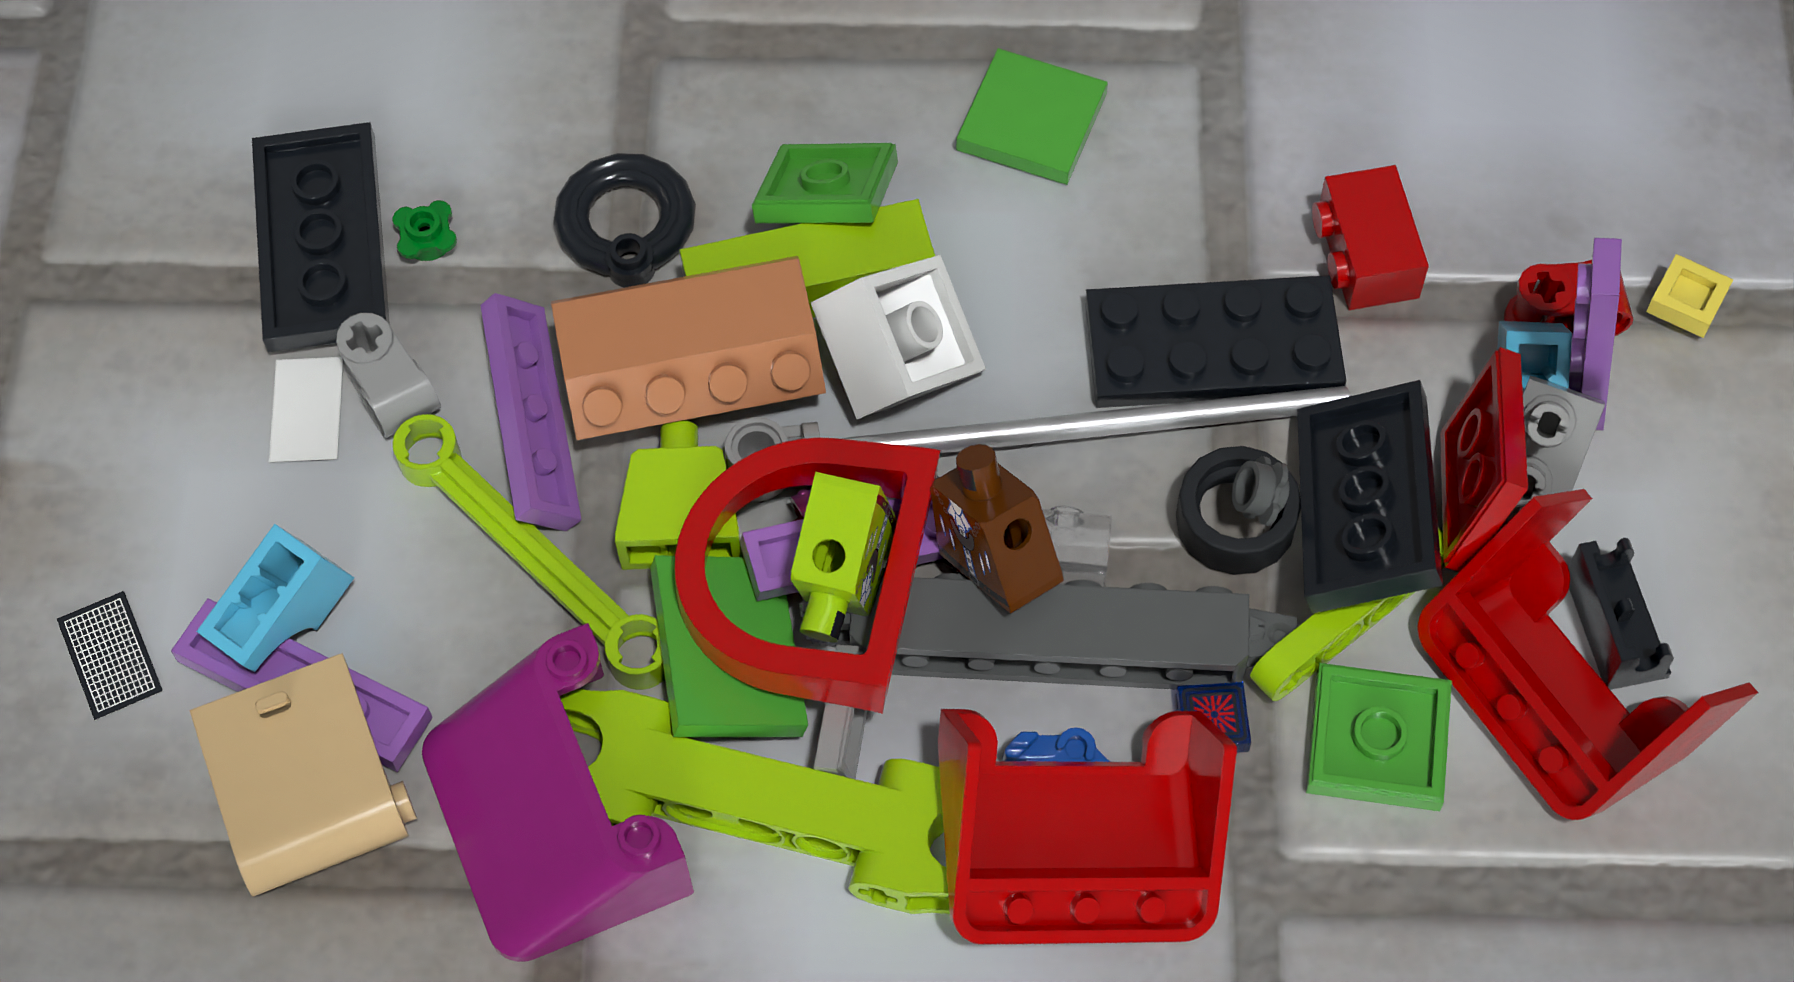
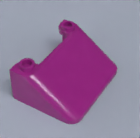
M589 623L548 639L435 726L426 736L422 747L425 767L489 938L496 951L512 961L526 962L534 960L686 898L694 893L684 852L675 831L668 823L653 816L634 815L627 818L624 822L614 826L611 825L560 699L561 695L599 680L604 676L598 645Z

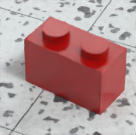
M1396 165L1325 176L1320 201L1314 202L1312 205L1313 225L1318 238L1326 237L1331 252L1328 254L1327 260L1331 284L1334 289L1342 288L1348 311L1419 299L1429 264Z

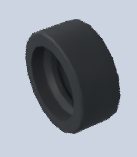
M1246 446L1218 448L1200 457L1185 473L1176 509L1178 534L1189 553L1210 569L1232 575L1257 573L1277 563L1292 544L1301 510V498L1298 483L1289 470V496L1284 508L1278 512L1274 525L1269 531L1257 537L1238 539L1220 534L1209 526L1201 515L1200 504L1207 490L1220 484L1234 483L1237 472L1245 462L1256 461L1261 456L1270 458L1271 465L1280 462L1265 451Z

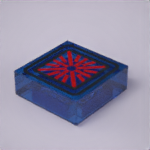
M1244 682L1177 687L1176 701L1178 711H1201L1236 744L1237 753L1250 751L1251 736Z

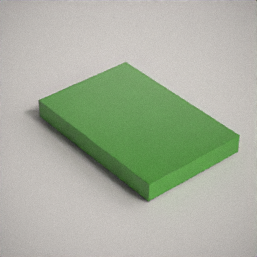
M655 555L650 571L673 737H803L808 727L804 698L758 689L730 676L716 666L694 642L680 614L675 587V556ZM708 556L705 568L706 580L714 601L724 615L737 627L756 638L775 644L795 647L787 595L757 601L744 557Z

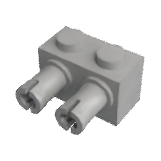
M1530 375L1526 388H1523L1528 490L1513 511L1518 513L1535 496L1573 490L1605 407L1603 400Z

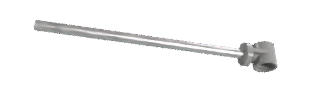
M1347 386L839 439L941 450L940 453L961 451L966 447L977 444L994 448L1297 416V409L1349 397L1350 394ZM751 417L741 420L731 428L726 436V469L739 460L766 447L797 439L819 438L818 422L780 427L778 423L763 417ZM784 488L764 494L752 501L762 502L772 499L780 494Z

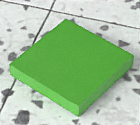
M998 48L956 138V150L1068 185L1107 95L1108 82Z
M782 144L752 203L755 223H873L898 164L896 144Z
M1319 663L1316 675L1306 793L1440 812L1444 804L1452 680Z

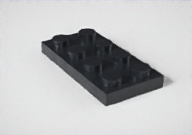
M371 122L252 138L262 339L267 351L274 352L336 343L337 331L341 324L350 316L359 313L379 315L390 325L376 145Z
M1330 275L1086 289L1085 308L1096 408L1185 403L1346 385L1347 380Z
M1421 380L1297 409L1304 597L1312 614L1443 586L1428 404Z

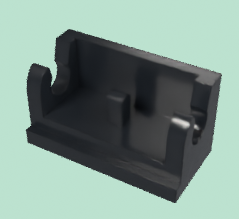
M1621 538L1617 542V548L1604 555L1600 554L1597 541L1580 543L1568 566L1570 593L1601 679L1610 690L1667 679L1671 675L1670 665L1674 660L1669 644L1660 643L1630 563L1634 556V550L1628 538Z

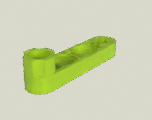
M1438 527L1441 567L1443 569L1445 567L1443 531ZM1415 592L1313 614L1264 654L1252 669L1250 678L1272 701L1284 698L1316 673L1319 663L1327 664Z

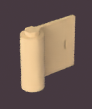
M343 653L189 710L237 865L252 896L259 895L409 836L405 823L417 819L413 804L403 781L391 785Z

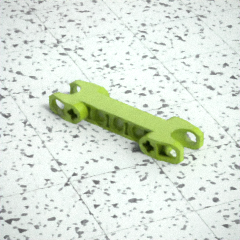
M576 689L560 696L573 731L595 738L602 744V750L597 759L588 768L612 826L624 822L627 818L634 815L654 816L854 866L848 889L854 896L863 901L909 914H950L947 869L932 856L930 851L934 840L944 833L940 770L938 766L902 758L889 759L884 763L877 785L685 737H673L669 703L654 697L625 690L595 691Z

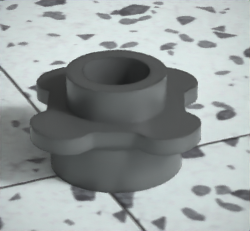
M1264 456L1259 457L1256 461L1245 462L1237 472L1233 483L1232 501L1235 509L1243 512L1245 518L1254 519L1257 516L1262 525H1272L1278 516V512L1284 508L1289 496L1288 467L1285 463L1281 462L1271 465L1270 458Z

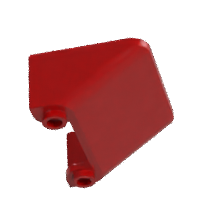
M941 709L938 755L949 912L953 925L963 938L975 944L1187 942L1201 937L1213 926L1219 911L1237 756L1236 744L1201 711H1172L1161 715L1145 729L1142 736L1141 762L996 761L997 735L993 726L982 714L969 709Z

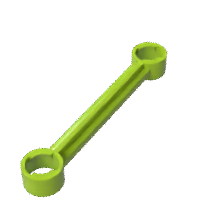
M422 414L414 416L400 425L393 438V451L403 476L409 482L420 487L438 486L581 624L589 623L593 635L605 645L611 673L620 684L630 689L645 690L653 688L665 680L656 618L644 614L629 616L533 524L515 520L514 507L462 458L455 432L445 419L436 415ZM426 438H439L443 440L441 449L436 453L439 457L438 460L428 464H416L408 460V451L418 441ZM641 636L657 640L656 651L651 656L654 661L652 664L642 668H630L621 664L623 656L620 654L619 649L626 641Z

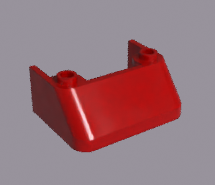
M1585 489L1533 497L1424 607L1418 620V636L1424 650L1447 679L1452 680V685L1551 809L1558 815L1570 820L1585 819L1605 811L1686 758L1759 693L1748 682L1702 696L1690 708L1676 698L1659 696L1644 701L1631 713L1627 711L1548 615L1562 602L1570 586L1568 566L1550 541L1593 499Z

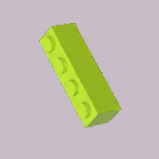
M919 199L881 206L873 223H801L679 249L684 277L798 256L812 318L816 316L811 302L861 277L935 256Z

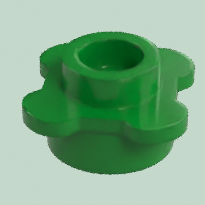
M436 200L431 202L429 206H419L414 209L405 206L399 208L394 213L392 221L394 226L399 229L401 237L397 243V249L402 257L420 261H432L442 257L446 252L455 247L457 237L455 232L450 230L448 221L452 216L450 205L445 201ZM422 227H430V229L426 231H419Z

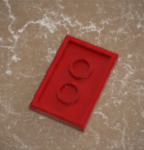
M1499 347L1497 351L1495 350L1440 432L1443 558L1445 568L1458 572L1494 537L1528 490L1521 354Z

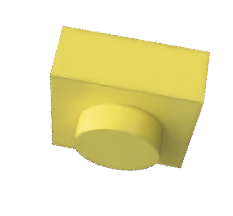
M1676 254L1646 312L1704 338L1733 279Z

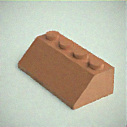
M798 256L551 301L563 375L577 440L826 393L815 326Z

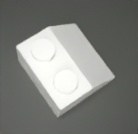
M941 255L861 277L811 302L821 333L827 343L856 419L895 407L986 370Z

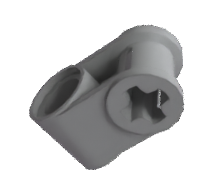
M359 313L350 316L341 324L337 331L336 343L345 361L344 366L348 378L358 391L373 422L385 438L395 434L400 425L406 420L417 415L430 414L441 408L439 398L420 365L414 359H411L389 323L383 317L373 313Z

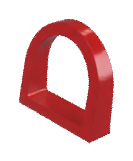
M804 438L766 447L739 460L722 472L710 483L692 506L682 526L675 553V587L680 614L688 632L701 651L727 674L758 689L883 714L932 500L930 487L937 477L941 450L839 438ZM815 472L881 486L886 497L902 501L867 651L864 654L858 655L767 642L746 633L724 615L711 595L706 580L705 568L711 546L717 534L738 510L752 500L772 491L793 486L812 485Z

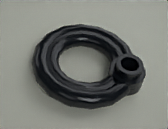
M616 153L590 161L568 178L556 198L553 225L562 248L579 265L603 275H609L616 285L625 288L647 284L654 276L657 268L680 252L679 249L683 248L694 229L696 203L687 181L668 163L645 154ZM620 186H636L648 191L657 199L660 207L659 221L654 229L643 238L633 233H625L610 241L602 238L592 229L589 214L595 200L607 190ZM627 253H638L637 256L630 259L621 258L622 255Z

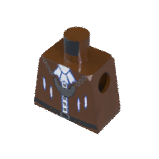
M982 444L971 445L958 453L956 457L957 467L937 478L930 487L938 549L943 558L1011 614L1063 582V573L1039 498L1035 492L997 462L996 453L992 447Z

